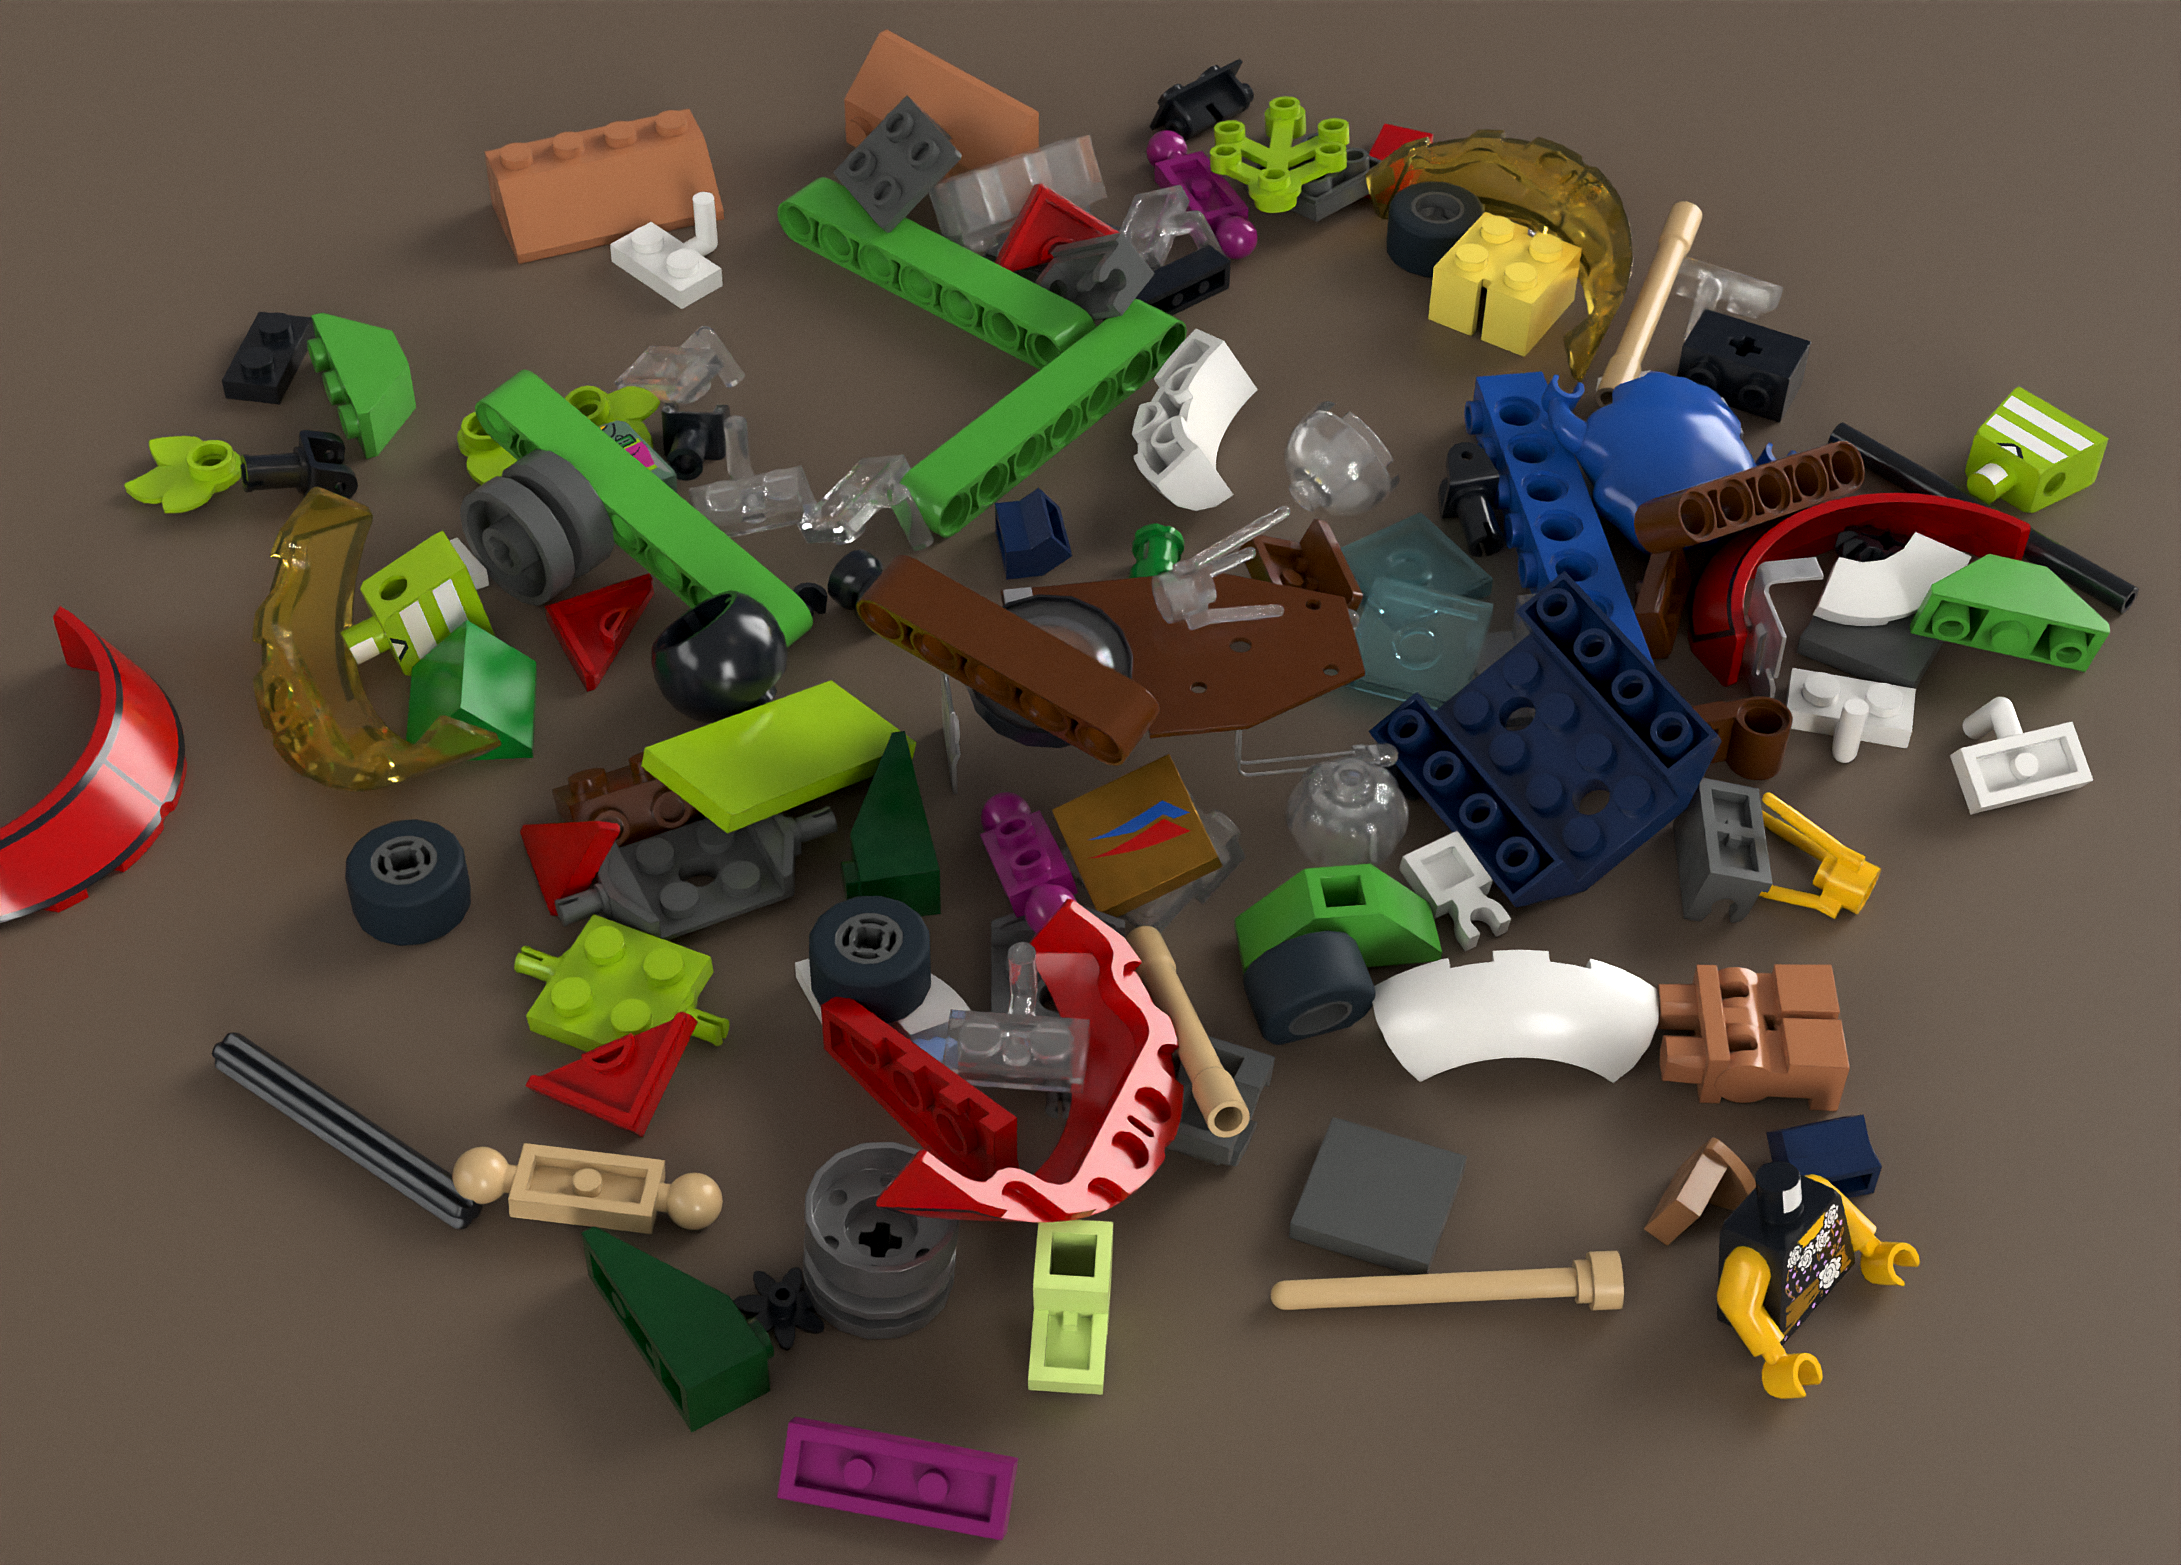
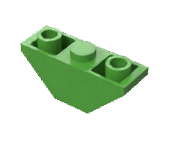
M326 313L311 315L315 338L307 340V347L316 373L325 371L322 373V378L329 402L332 406L341 404V406H338V414L347 440L357 438L366 459L376 457L416 409L409 363L392 330Z
M1987 554L1931 585L1910 623V633L2086 672L2110 634V627L2106 620L2048 567Z
M1372 864L1303 869L1238 915L1234 923L1243 974L1250 964L1267 950L1286 940L1321 931L1344 932L1357 942L1366 967L1434 962L1442 958V949L1430 903Z

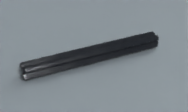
M237 1032L228 1033L222 1042L216 1043L213 1047L212 1056L215 1058L214 1064L217 1069L453 1228L465 1229L473 1219L480 1215L483 1208L482 1204L462 1197L454 1187L451 1173L242 1034Z

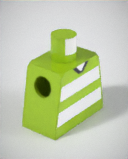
M2018 386L1980 426L1974 436L1965 468L1968 478V492L1988 504L2001 498L2024 513H2035L2089 487L2095 482L2109 438Z
M443 530L363 581L360 591L372 617L340 632L346 647L357 665L389 650L403 674L407 676L412 675V667L466 620L495 636L468 569Z

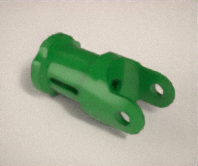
M1158 523L1145 525L1137 530L1135 539L1132 542V553L1136 563L1129 571V578L1180 574L1177 563L1181 560V554L1184 551L1185 540L1182 534L1174 527L1163 526Z

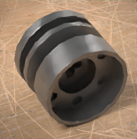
M873 1142L856 1145L836 1153L815 1172L806 1192L803 1254L804 1290L816 1312L840 1331L865 1339L899 1338L925 1327L945 1307L954 1284L955 1248L958 1243L960 1220L916 1217L876 1206V1201L881 1192L919 1149L896 1142Z

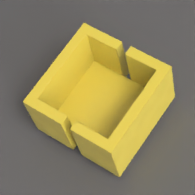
M1484 212L1434 266L1428 319L1472 336L1477 328L1481 289L1484 287L1487 289L1481 340L1525 357L1574 301L1582 248L1562 241L1550 234L1537 232L1534 237L1529 236L1527 227L1514 223L1506 217Z

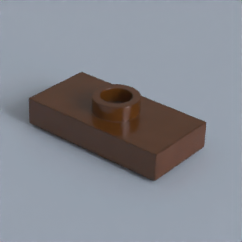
M1683 548L1662 554L1651 553L1644 579L1639 580L1636 584V606L1634 612L1652 659L1669 658V654L1672 653L1691 586L1692 577Z

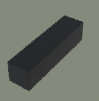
M1207 245L1154 270L1155 274L1135 299H1140L1173 316L1229 289L1231 261L1211 245Z

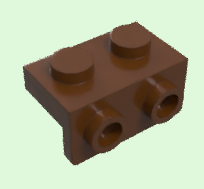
M1314 519L1300 542L1249 533L1239 549L1251 579L1345 597L1350 618L1357 612L1359 604L1363 599V594L1327 521ZM1309 604L1306 606L1311 610H1316L1320 608V606L1317 604Z
M644 752L628 759V766L605 772L604 768L582 770L567 778V785L552 789L558 814L567 822L603 821L617 823L621 829L615 840L619 848L705 819L702 813L641 767Z

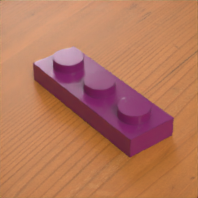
M795 1416L788 1423L777 1498L1003 1540L1008 1529L1018 1458Z

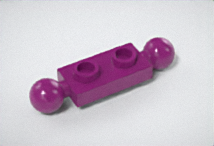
M1164 130L1153 135L1147 144L1146 155L1149 163L1155 168L1154 180L1200 238L1215 235L1218 250L1230 259H1242L1250 255L1257 245L1258 235L1255 226L1248 220V206L1222 175L1211 171L1210 160L1203 151L1187 154L1188 150L1185 140L1174 131Z
M998 793L989 798L982 808L981 824L985 832L980 834V837L1016 918L1025 915L1027 924L1037 934L1065 900L1073 899L1076 901L1073 895L1078 894V890L1071 871L1040 810L1031 813L1028 803L1015 793Z

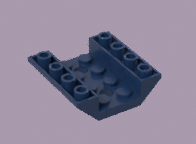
M1566 571L1516 610V613L1530 634L1441 707L1434 711L1422 696L1416 692L1368 731L1452 832L1458 831L1489 876L1516 908L1584 892L1687 809L1721 743L1719 735ZM1525 707L1535 709L1534 719L1527 727L1517 731L1506 729L1508 718L1514 711ZM1596 790H1604L1610 793L1607 805L1600 812L1591 815L1579 812L1581 800L1588 793Z

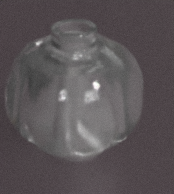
M1343 756L1335 760H1325L1313 764L1301 776L1300 782L1290 793L1285 808V818L1290 833L1295 837L1298 849L1304 857L1314 864L1326 867L1372 864L1376 867L1384 863L1394 853L1396 844L1405 836L1409 823V808L1405 796L1399 790L1398 783L1389 770L1378 764L1364 761L1360 757Z

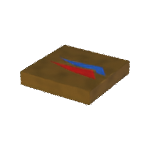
M1170 754L1052 809L1094 907L1102 913L1119 917L1223 867Z

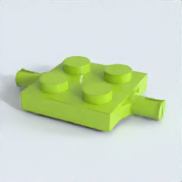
M595 914L592 915L572 947L563 953L562 956L557 958L532 949L527 945L521 948L522 954L518 952L514 969L517 973H523L546 982L545 988L526 1015L530 1031L588 1052L630 1033L634 1036L673 1020L679 1012H685L692 1015L698 1021L691 1036L713 1043L715 1046L722 1045V1038L726 1039L730 1026L729 1019L696 1009L698 996L714 972L711 956Z

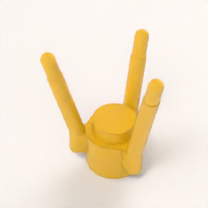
M1770 792L1765 793L1762 797L1763 803L1796 829L1762 810L1764 826L1822 862L1812 885L1823 891L1821 895H1815L1772 885L1768 893L1761 891L1759 896L1816 909L1833 919H1836L1842 907L1855 914H1859L1879 878L1881 868L1865 861L1866 856L1844 846Z

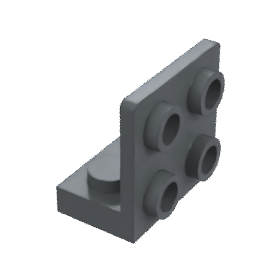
M906 95L833 173L878 226L889 233L958 163L962 154L949 141L951 136Z

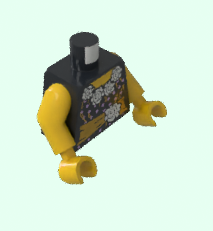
M1773 1161L1764 1164L1757 1170L1755 1174L1756 1188L1724 1221L1720 1230L1718 1290L1716 1293L1717 1320L1735 1329L1753 1357L1762 1355L1765 1360L1762 1368V1382L1764 1389L1770 1395L1781 1399L1805 1398L1806 1393L1802 1385H1818L1822 1381L1823 1375L1820 1363L1810 1353L1787 1354L1782 1346L1855 1264L1854 1252L1859 1250L1862 1253L1860 1267L1864 1278L1870 1283L1878 1285L1904 1286V1281L1894 1271L1893 1263L1903 1267H1918L1920 1260L1916 1249L1908 1243L1881 1242L1874 1236L1877 1229L1876 1226L1828 1180L1814 1174L1803 1176L1792 1164L1783 1161Z

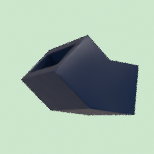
M1037 488L1019 501L995 503V532L1007 580L1043 576L1072 557L1061 509L1040 488Z
M1864 1114L1843 1116L1766 1132L1772 1162L1783 1161L1790 1163L1803 1176L1810 1174L1821 1176L1847 1198L1874 1193L1882 1165L1870 1144Z

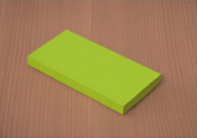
M830 680L645 747L641 767L728 834L874 776L893 732H900V730ZM906 735L913 760L917 742Z

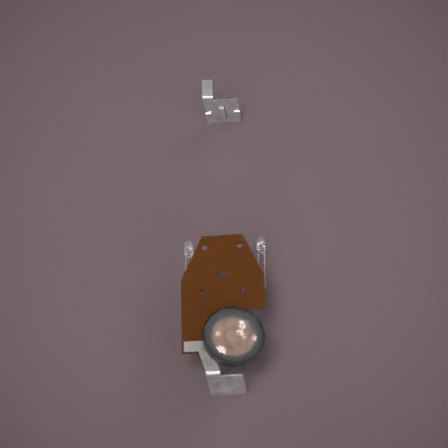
M1816 557L1767 561L1760 564L1757 568L1748 615L1744 616L1747 639L1741 662L1754 697L1764 696L1774 699L1776 687L1773 678H1778L1787 639L1768 593L1769 587L1777 583L1823 579L1824 575ZM1216 571L1000 590L1003 608L1146 688L1154 696L1160 707L1158 718L1148 730L1150 739L1236 730L1235 759L1238 762V772L1246 777L1352 766L1353 770L1357 772L1372 768L1389 767L1397 762L1398 751L1396 747L1387 743L1365 746L1364 744L1352 745L1351 751L1254 761L1241 760L1242 730L1252 728L1365 676V668L1354 632L1360 624V616L1355 610L1348 609L1345 597ZM1309 604H1317L1320 606V608L1316 610H1311L1306 606ZM1177 612H1185L1188 616L1179 618L1175 614ZM1766 637L1760 670L1758 671L1757 666L1763 638ZM1235 642H1245L1251 648L1246 652H1236L1230 646ZM1327 669L1336 670L1338 673L1336 675L1331 676L1325 674L1324 671ZM940 671L943 731L952 792L957 794L956 765L961 755L959 748V720L953 709L949 676ZM966 685L976 713L996 733L1025 746L1047 748L1071 746L1066 741ZM1201 686L1206 690L1202 693H1196L1191 689ZM1351 755L1352 763L1255 773H1245L1240 769L1241 764L1250 765Z

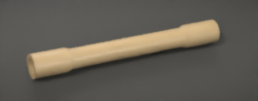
M1678 202L1670 210L1658 240L1659 247L1615 355L1609 360L1596 391L1595 401L1601 408L1612 403V393L1617 385L1637 379L1640 376L1641 363L1683 258L1690 251L1702 221V212L1693 203Z
M1151 926L1135 928L1125 938L1142 961L1135 971L1146 987L1154 1005L1171 1018L1179 1044L1176 1052L1192 1083L1193 1096L1207 1126L1218 1137L1228 1138L1236 1136L1248 1125L1250 1119L1249 1110L1232 1076L1224 1070L1176 973V964L1162 935Z

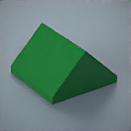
M466 620L412 667L405 757L422 763L451 762L497 747L486 754L480 753L459 761L533 758L537 687L536 661L470 621Z

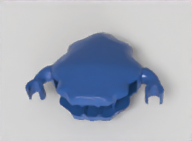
M1650 371L1643 377L1619 384L1613 390L1612 403L1593 412L1586 421L1572 413L1584 393L1583 383L1578 382L1572 393L1569 394L1560 389L1558 386L1559 375L1555 374L1541 397V405L1548 413L1552 431L1558 442L1575 455L1582 470L1594 487L1592 503L1598 513L1616 526L1634 548L1648 557L1651 556V553L1646 551L1639 543L1634 528L1635 513L1641 504L1672 492L1776 460L1771 451L1773 444L1768 443L1754 462L1751 453L1740 438L1741 422L1723 402L1720 395L1715 390L1684 377L1671 376L1665 372ZM1790 450L1787 456L1795 454L1797 452ZM1726 535L1684 547L1683 551L1708 549L1719 543Z

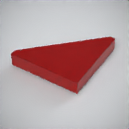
M1042 183L1035 184L994 263L1014 272L1051 262L1054 258L1051 252L1058 245L1119 232Z
M650 573L545 606L547 623L587 692L598 687L653 597L654 586Z
M583 821L528 824L522 826L520 834L550 915L558 916L555 907L556 899H562L588 890L621 829L617 823Z
M679 1012L673 1020L635 1036L632 1033L583 1053L581 1054V1059L544 1075H532L525 1086L535 1093L643 1138L698 1021L690 1014Z

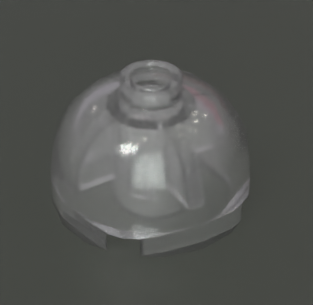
M1330 401L1319 402L1302 417L1292 430L1284 451L1287 475L1292 482L1289 485L1290 494L1301 507L1310 512L1317 509L1321 513L1338 518H1351L1366 514L1381 504L1397 488L1400 482L1399 474L1390 479V475L1386 470V467L1394 460L1378 436L1359 417L1348 411L1340 418L1334 413L1329 412L1335 403Z

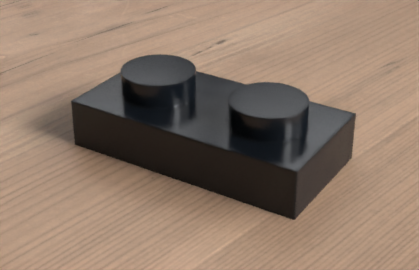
M258 312L222 379L225 398L280 405L308 351L307 340L315 337L312 318L287 315L280 312Z

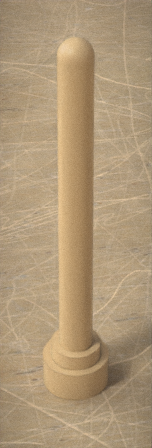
M1618 1251L1587 1252L1585 1259L1573 1260L1572 1267L1287 1280L1276 1283L1271 1290V1301L1281 1310L1574 1297L1576 1304L1589 1303V1307L1593 1311L1622 1309L1624 1301L1623 1270Z

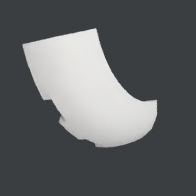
M1195 329L1173 352L1156 374L1154 381L1159 386V389L1151 402L1139 405L1134 420L1132 436L1138 443V454L1134 455V460L1147 481L1176 506L1198 511L1216 507L1234 495L1216 471L1217 451L1230 422L1258 389L1225 341Z
M1538 950L1492 951V962L1468 964L1450 968L1448 958L1427 963L1392 976L1375 985L1376 996L1372 1001L1376 1021L1387 1045L1402 1066L1419 1082L1446 1070L1469 1063L1522 1057L1556 1060L1573 1064L1597 1073L1614 1083L1631 1070L1648 1049L1659 1022L1658 989L1643 979L1621 968L1594 959L1589 960L1586 968L1550 962L1549 951Z

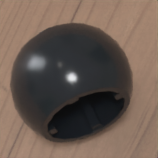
M733 590L716 594L685 612L657 637L651 648L653 674L663 696L677 711L691 719L704 723H714L769 703L777 693L774 685L786 671L788 660L785 636L774 615L761 602L750 595Z

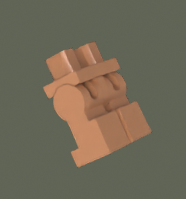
M1774 964L1772 973H1755L1747 968L1730 967L1718 971L1717 965H1696L1692 984H1658L1659 1022L1656 1028L1690 1030V1036L1663 1035L1659 1062L1662 1081L1697 1084L1699 1103L1720 1104L1721 1097L1736 1103H1751L1768 1096L1808 1099L1809 1110H1838L1850 1067L1842 1021L1838 1020L1840 1009L1832 965Z

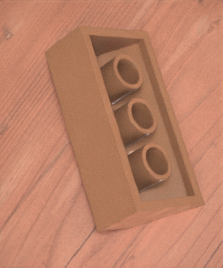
M887 29L879 33L844 99L846 142L857 148L883 121L887 114L908 95L951 136L949 141L962 154L958 163L931 191L994 227L1020 212L1034 185L1039 184V112Z
M690 109L663 111L656 116L627 122L615 121L599 128L580 132H562L551 138L527 143H510L502 148L484 151L492 206L518 264L608 245L649 222L654 223L666 232L695 226L693 196L699 192L713 194L716 221L724 219V210L705 137Z

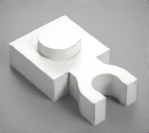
M1458 831L1402 857L1399 870L1414 892L1430 903L1434 919L1446 913L1450 914L1454 920L1455 937L1465 952L1476 947L1480 932L1472 924V921L1479 920L1487 923L1496 937L1507 932L1511 921L1510 916L1502 905L1485 896L1489 893L1493 880Z

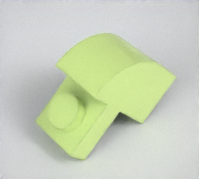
M1091 1220L1038 1222L1033 1280L1034 1313L1028 1390L1103 1395L1111 1291L1113 1222Z

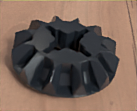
M1870 524L1863 525L1862 527L1852 525L1846 526L1844 531L1838 534L1834 549L1840 557L1858 562L1885 560L1903 550L1909 542V537L1907 534L1891 532L1889 528L1879 529Z

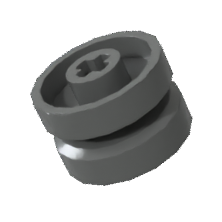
M533 450L504 469L502 477L496 476L463 497L460 508L462 529L473 554L487 569V574L505 592L522 603L539 606L551 600L571 585L573 577L578 578L590 572L611 555L614 546L613 528L602 500L589 481L570 462L552 451Z

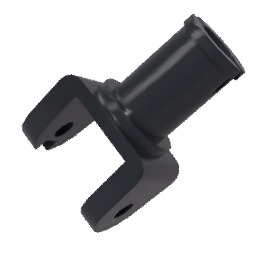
M677 403L664 404L661 413L664 455L667 457L666 461H670L668 465L674 470L678 480H694L702 473L704 460H722L726 457L730 437L729 405H716L712 413L679 411Z
M300 431L299 447H294L293 453L251 456L244 454L241 456L242 464L240 465L245 492L296 488L298 493H303L306 504L310 508H319L345 502L356 493L358 483L353 470L346 465H342L345 460L344 454L346 449L343 440L338 435L330 432Z
M1471 442L1455 444L1448 452L1446 459L1447 477L1442 480L1438 491L1440 518H1459L1469 553L1472 556L1481 557L1482 550L1479 543L1482 542L1486 555L1490 556L1502 549L1505 544L1504 534L1499 528L1492 508L1499 485V474L1483 448Z

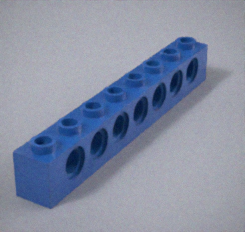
M1543 372L1476 377L1473 400L1466 401L1465 426L1469 435H1476L1477 445L1484 449L1498 471L1500 480L1493 507L1495 510L1502 509L1505 541L1509 549H1516L1518 555V576L1521 587L1529 588L1533 597L1566 571L1655 667L1575 455L1558 442L1552 431L1548 413L1541 405V397L1548 386Z

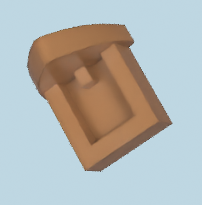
M1712 1137L1677 1169L1644 1230L1668 1246L1701 1216L1707 1203L1735 1210L1756 1188V1181L1741 1159L1723 1142Z

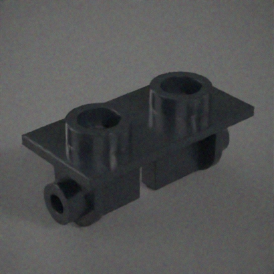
M1241 59L1222 68L1219 65H1214L1205 70L1196 81L1184 87L1182 84L1170 87L1159 98V108L1149 127L1154 130L1166 124V130L1178 133L1187 141L1214 126L1216 120L1207 109H1210L1220 122L1246 111L1250 106V102L1254 99V93L1250 85L1241 83L1236 77L1243 63Z

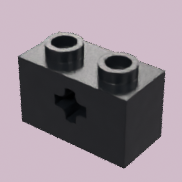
M1705 308L1682 345L1677 376L1687 378L1697 384L1705 385L1715 390L1720 397L1724 398L1729 407L1780 423L1802 386L1811 341Z

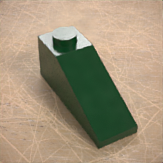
M905 731L891 734L850 833L852 861L840 863L841 877L846 900L861 896H882L903 902L923 917L941 914L940 869Z
M595 1226L581 1233L588 1276L691 1432L771 1391L767 1360L774 1357V1349L765 1328L756 1317L746 1320L730 1296Z

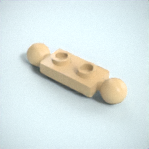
M528 1143L523 1145L518 1165L508 1164L504 1156L492 1148H472L458 1158L452 1175L453 1184L457 1192L462 1197L474 1200L478 1204L491 1203L500 1198L504 1193H510L508 1198L510 1217L589 1227L595 1226L597 1228L652 1234L657 1211L668 1213L671 1220L681 1228L699 1230L708 1227L717 1219L723 1203L719 1186L707 1175L687 1173L678 1177L672 1184L664 1183L665 1160Z

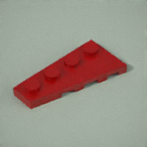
M835 996L821 1005L824 1049L926 1151L955 1172L974 1181L986 1182L1001 1169L1009 1167L1019 1169L1016 1116L854 999Z

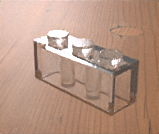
M1090 135L1067 137L940 180L929 192L942 236L974 253L997 246L996 236L1011 231L1035 184L1042 183L1088 213L1092 212L1090 203L1107 198Z

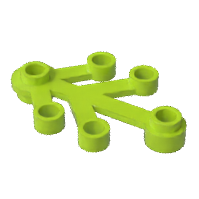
M1290 96L1274 98L1269 102V108L1264 113L1265 133L1271 138L1270 148L1245 137V125L1240 121L1227 120L1219 122L1214 126L1215 146L1210 149L1211 171L1216 174L1227 175L1248 185L1249 196L1254 199L1255 207L1267 213H1281L1294 208L1297 204V197L1301 194L1302 185L1328 173L1340 172L1347 167L1346 146L1350 142L1349 123L1344 119L1330 118L1321 121L1318 124V136L1292 147L1293 139L1300 138L1306 133V112L1300 106V101ZM1241 156L1265 167L1266 169L1259 170L1255 167L1243 163ZM1315 157V161L1289 171V168Z

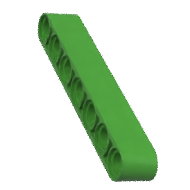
M825 177L815 179L783 201L778 207L779 223L788 237L796 243L1039 370L1096 327L1092 317L1079 305L906 217L891 232H885L845 186Z
M1134 299L1122 316L1107 318L911 468L903 476L894 496L895 509L943 538L955 535L1155 377L1167 359L1186 339L1187 328L1185 323L1140 299Z
M523 369L476 403V416L486 433L517 460L535 449L552 451L570 462L589 481L602 500L612 523L614 543L689 607L693 608L716 594L733 590L750 595L761 602L774 615L785 636L787 648L812 628L813 618L809 608L792 589L536 374Z

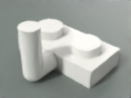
M699 192L693 196L696 236L682 243L654 223L649 222L610 244L611 260L614 264L681 309L723 286L722 269L704 257L713 252L718 245L715 201L713 194L709 192Z
M1792 668L1786 697V706L1791 711L1793 717L1791 729L1833 736L1832 754L1841 763H1849L1855 759L1860 741L1907 749L1913 727L1916 689Z
M2006 697L1992 699L1963 721V731L1969 738L1980 739L1994 729L1997 740L1963 747L1950 755L1970 814L2081 788L2093 781L2073 722L2023 733L2014 706Z

